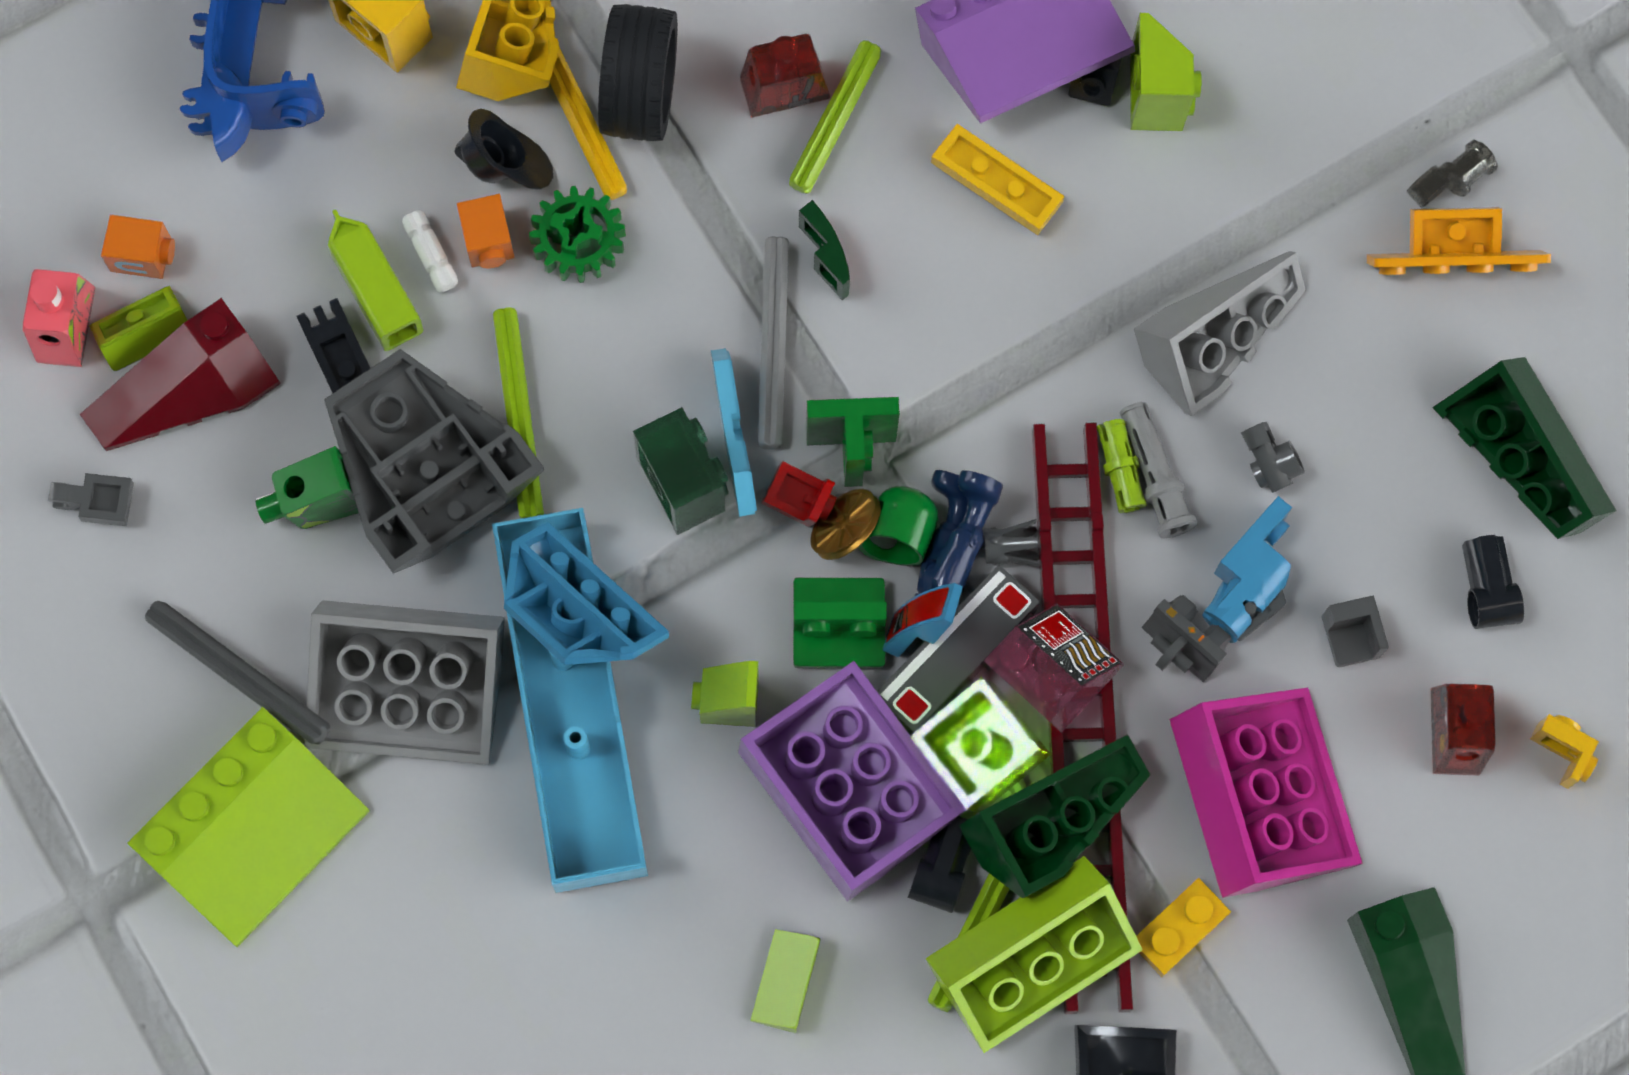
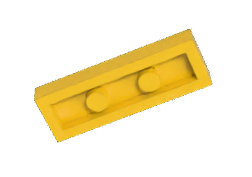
M959 124L955 125L931 157L933 165L1036 235L1040 234L1064 201V195Z

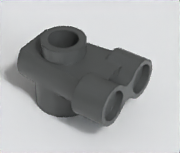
M1262 422L1241 432L1249 451L1252 450L1256 461L1251 463L1250 467L1261 488L1269 485L1272 493L1293 484V478L1305 473L1303 464L1291 441L1289 440L1276 446L1275 438L1267 422Z

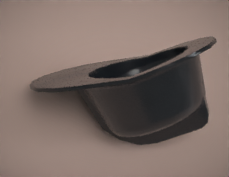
M480 108L472 111L468 118L469 131L457 143L454 152L475 177L486 183H496L510 178L518 184L531 189H542L549 186L553 179V167L548 156L537 143L505 123L500 117L489 110Z

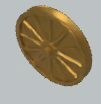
M854 489L839 496L825 521L818 519L815 523L810 537L812 549L821 558L826 560L839 559L857 549L869 537L878 522L881 512L879 499L867 489Z

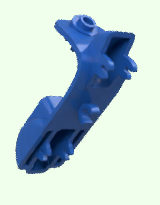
M211 0L209 14L196 13L193 16L196 26L206 27L204 35H190L189 39L194 48L204 51V67L201 87L190 88L182 92L185 100L189 102L195 101L196 104L193 106L188 104L182 105L180 111L187 118L204 119V122L201 124L197 122L190 123L188 125L189 131L197 136L213 135L215 150L221 162L236 154L245 143L250 129L300 128L324 117V104L312 73H308L306 81L293 80L291 71H285L280 83L250 86V72L262 3L285 5L287 0Z

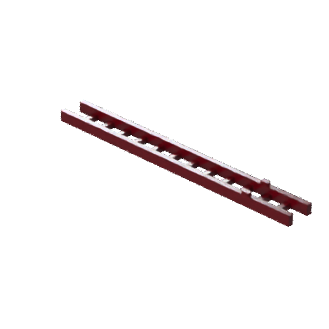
M1097 422L1085 423L1083 428L1085 464L1047 465L1045 424H1034L1032 443L1042 613L1056 605L1061 609L1094 608L1096 634L1094 639L1111 653ZM1086 478L1088 507L1050 508L1048 479ZM1089 521L1090 550L1052 551L1051 522ZM1091 564L1093 594L1055 595L1053 565ZM1044 652L1051 774L1065 767L1063 742L1102 741V747L1116 741L1113 679L1111 668L1099 675L1098 682L1085 683L1082 686L1079 683L1060 684L1059 665ZM1099 696L1101 727L1062 728L1061 697ZM1120 810L1100 831L1108 832L1109 865L1093 866L1105 878H1110L1111 887L1127 917ZM1130 959L1111 970L1116 971L1119 1013L1131 1012L1133 1010ZM1078 993L1064 1001V1014H1077L1079 1011Z

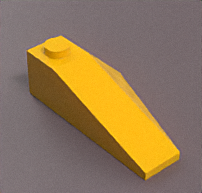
M482 0L464 55L456 88L495 101H501L548 87L559 53L558 38H555L554 30L555 10L551 6V0Z

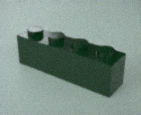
M1525 357L1501 360L1432 407L1442 419L1447 418L1460 431L1458 435L1469 447H1475L1491 464L1489 468L1500 479H1505L1519 493L1518 498L1557 539L1580 534L1617 511Z

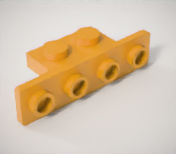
M1502 208L1410 209V253L1367 254V264L1379 267V274L1384 275L1406 274V267L1423 266V273L1444 274L1449 273L1450 266L1467 265V272L1488 273L1493 272L1494 265L1510 264V271L1532 272L1537 271L1538 264L1551 263V254L1542 250L1501 251Z

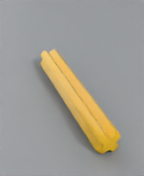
M559 47L550 85L604 196L608 195L610 201L615 200L627 193V185Z

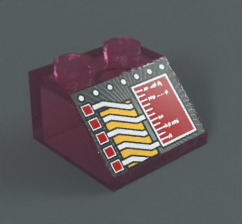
M1057 603L1015 626L984 660L1061 733L1124 666L1123 662Z

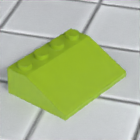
M262 707L127 844L231 943L238 947L370 810L292 733Z

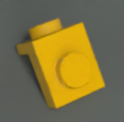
M1548 714L1537 724L1530 740L1570 761L1559 785L1569 789L1579 780L1585 783L1597 765L1598 758L1593 756V753L1599 741L1581 732V726L1574 720L1562 715L1554 717Z

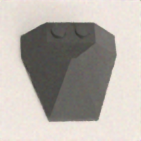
M401 349L324 399L366 538L393 574L437 555L507 507L544 471L543 465L516 430L495 419L484 411L481 405L471 398L469 400L447 385V381Z

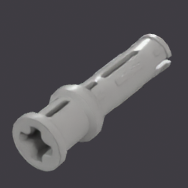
M1137 402L1123 408L1120 411V415L1125 420V426L1148 486L1145 489L1146 493L1144 496L1147 503L1152 504L1160 523V527L1157 529L1160 538H1171L1192 530L1198 524L1196 517L1189 514L1182 495V492L1185 490L1183 482L1179 478L1174 477L1170 470L1147 403Z

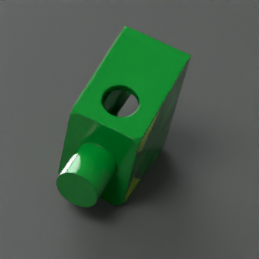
M334 446L275 471L271 477L275 492L255 500L257 511L263 523L267 524L285 517L300 529H308L358 514L359 512L340 450Z

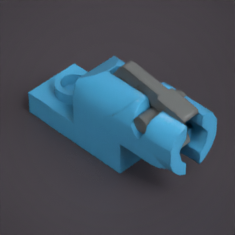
M1279 496L1220 561L1214 572L1223 582L1202 616L1209 626L1212 624L1219 625L1231 636L1230 643H1236L1237 640L1242 641L1286 604L1283 589L1288 580L1291 564L1271 546H1274L1290 527L1284 520L1292 507Z

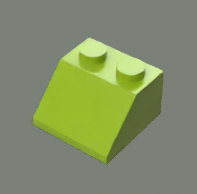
M1140 13L1132 39L1135 45V52L1130 54L1131 130L1183 131L1187 116H1194L1196 98H1199L1201 95V71H1194V54L1151 14Z

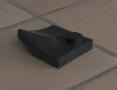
M1075 1025L1076 1075H1175L1177 1030Z

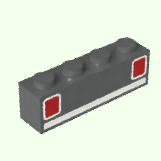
M1000 565L956 609L953 623L934 644L925 641L877 691L913 740L921 733L929 737L944 721L945 716L941 712L952 700L960 704L977 685L972 679L983 668H986L989 672L993 670L1008 652L1003 648L1014 635L1019 639L1026 635L1018 627L1036 617L1034 614L1040 601Z

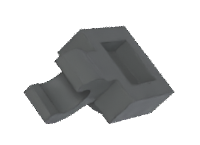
M85 473L83 486L51 482L48 500L53 502L52 507L56 509L75 510L80 508L78 517L81 522L127 526L134 482L131 478Z

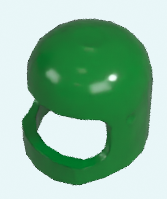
M907 486L888 488L878 497L881 505L878 522L872 533L858 549L873 560L905 566L919 565L925 557L938 523L936 505L926 494L915 488ZM870 537L893 538L897 540V543L890 549H882L874 544Z

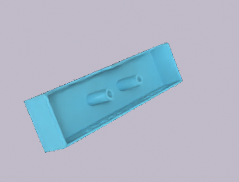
M583 508L492 524L504 599L512 541L546 522H549L593 562ZM507 612L551 882L555 893L648 876L611 661L564 665Z

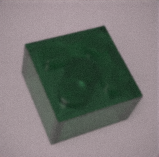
M683 407L633 431L637 460L677 535L725 512V496L729 494L725 482L728 481V477L717 456L709 458L704 444L708 440L696 417L689 420Z

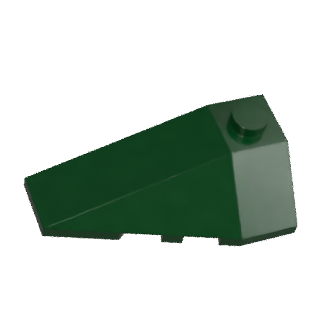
M1127 734L980 811L959 825L980 866L1023 899L1063 877L1073 866L1075 860L1099 836L1100 831L1115 814L1119 813L1151 774Z
M1435 887L1405 894L1355 913L1347 920L1410 1074L1466 1075L1454 935Z

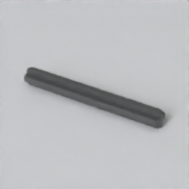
M155 601L151 604L150 609L145 614L146 622L259 706L264 707L270 714L309 743L319 745L324 741L331 729L328 722L167 603Z

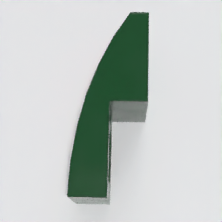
M811 200L799 210L798 227L818 248L814 253V270L843 300L849 295L850 275L846 257L832 225L816 203Z

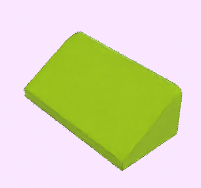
M169 285L91 323L89 327L110 368L113 371H118L147 356L186 322L187 318Z
M775 929L751 1015V1022L796 1034L821 938Z

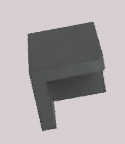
M1374 595L1329 605L1321 616L1337 667L1379 659L1389 648Z

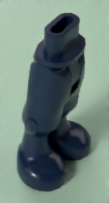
M943 470L934 471L931 484L938 493L947 498L948 514L946 521L942 522L935 529L921 563L917 584L918 593L915 596L932 588L951 583L963 586V592L975 558L983 544V527L992 508L999 502L1003 489L1002 483L992 477L973 471L962 470L960 475Z

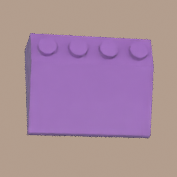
M931 0L915 7L921 45L980 124L1135 52V45L1110 0Z
M855 661L740 740L739 755L847 902L886 875L966 810Z

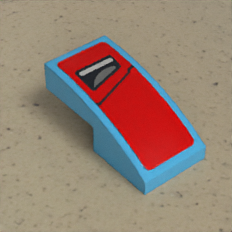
M956 583L942 585L920 593L903 604L893 614L882 650L899 658L916 637L934 644L953 623L963 586Z

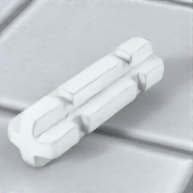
M415 210L405 215L402 219L404 228L409 238H412L413 245L427 273H430V279L436 290L442 293L454 288L458 284L457 275L451 264H449L448 258L433 229H431L425 213L422 210Z

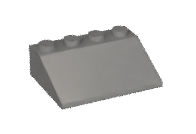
M322 600L311 613L307 707L328 722L331 729L324 741L319 745L311 744L305 740V747L489 765L502 666L505 617Z

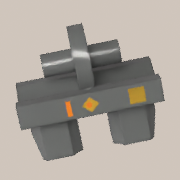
M1180 595L1171 602L1164 599L1142 626V629L1153 638L1150 643L1163 654L1155 665L1163 671L1172 662L1184 673L1190 670L1204 682L1227 655L1224 650L1230 642L1231 636L1219 625L1212 624L1204 633L1191 622L1198 613L1196 605L1186 596Z

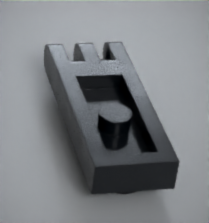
M338 298L329 301L330 309L336 316L329 320L321 305L313 308L319 322L316 326L311 327V322L305 313L296 316L332 394L371 369Z

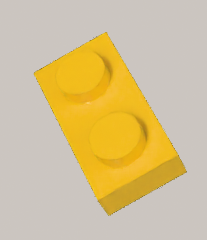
M1198 877L1136 936L1143 949L1139 954L1163 977L1223 921L1231 911Z

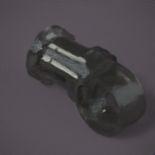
M1473 139L1465 145V152L1453 162H1445L1439 167L1435 165L1427 170L1409 187L1407 194L1420 208L1428 205L1447 188L1453 194L1464 197L1471 191V185L1484 174L1490 175L1497 170L1498 164L1495 156L1484 143Z

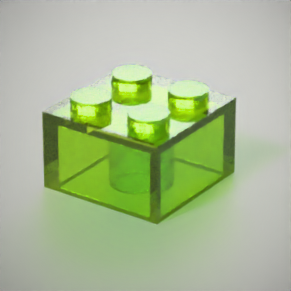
M983 677L975 681L910 736L963 806L975 813L988 808L1051 755L995 683Z

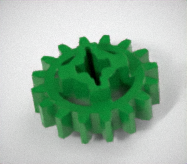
M571 186L570 196L563 197L562 193L558 190L554 191L555 202L552 205L543 200L539 203L543 216H531L532 227L536 230L529 232V239L531 244L537 245L533 249L536 261L545 259L544 268L548 274L559 268L562 281H566L570 273H576L579 283H584L585 273L589 271L597 279L602 277L600 266L605 264L608 267L614 268L616 263L612 253L620 254L624 252V244L620 238L626 236L625 224L618 223L622 220L620 209L614 208L609 210L611 206L610 197L605 195L596 200L594 188L591 187L586 191L585 196L578 194L576 186ZM594 215L603 221L607 231H603V226L594 223ZM584 225L585 233L580 232L577 235L578 230H581L582 226ZM577 235V238H574L573 243H571L570 236ZM548 237L552 238L554 243L561 245L562 251L560 254L550 245Z

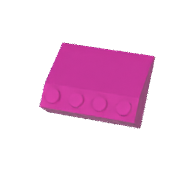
M1308 687L1202 702L1169 719L1222 898L1257 892L1363 864Z

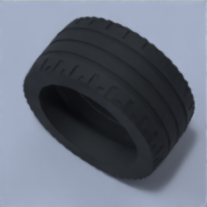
M630 4L613 5L611 8L604 38L599 81L598 124L601 134L623 139L663 141L669 120L676 66L678 20L675 11L649 6H631Z

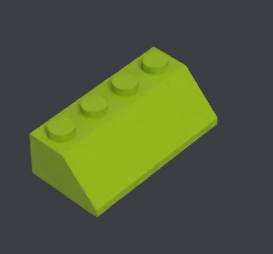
M1083 856L1074 862L1070 870L1060 879L1023 899L1021 897L925 959L943 992L980 1049L985 1053L1143 949L1110 883Z

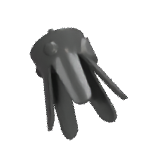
M1037 519L1005 529H997L995 527L990 529L984 528L985 544H982L980 549H985L986 564L996 565L1014 562L1040 567V564L1036 561L1039 558L1038 553L1027 550L1033 549L1038 545L1037 539L1030 537L1037 532V528L1032 526L1037 522Z

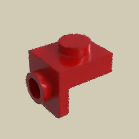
M782 461L761 504L810 527L818 519L825 521L829 516L837 498L830 494L835 482L828 478L822 481Z

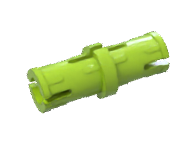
M1124 419L1103 422V424L1097 426V431L1106 464L1103 465L1106 476H1110L1116 496L1118 512L1130 513L1138 511L1140 508H1145L1147 503L1137 469L1140 467L1137 456H1133Z

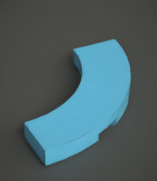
M726 348L711 350L717 397L739 517L752 515L757 511L752 472L742 428L740 427L739 420H741L732 360Z

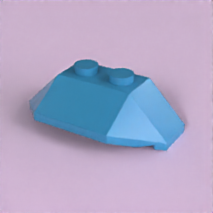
M549 522L512 541L504 609L564 665L633 660L669 638V631Z

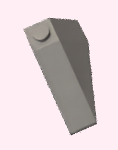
M1288 251L1175 302L1134 328L1145 368L1185 414L1192 416L1225 392L1232 383L1229 376L1241 361L1249 362L1257 351L1253 346L1267 329H1275L1306 291L1296 252Z

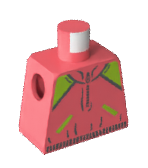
M35 269L32 272L23 319V332L37 363L82 367L96 288L80 274ZM51 337L57 338L59 342H50Z

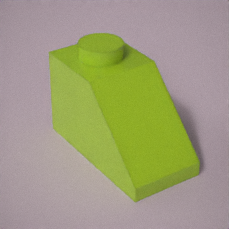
M743 661L703 668L702 682L693 681L691 709L700 710V723L756 727L759 685L758 661Z

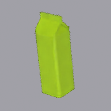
M336 209L333 210L335 222L328 241L331 257L383 350L389 351L422 334L424 330L421 319L368 225L341 217Z

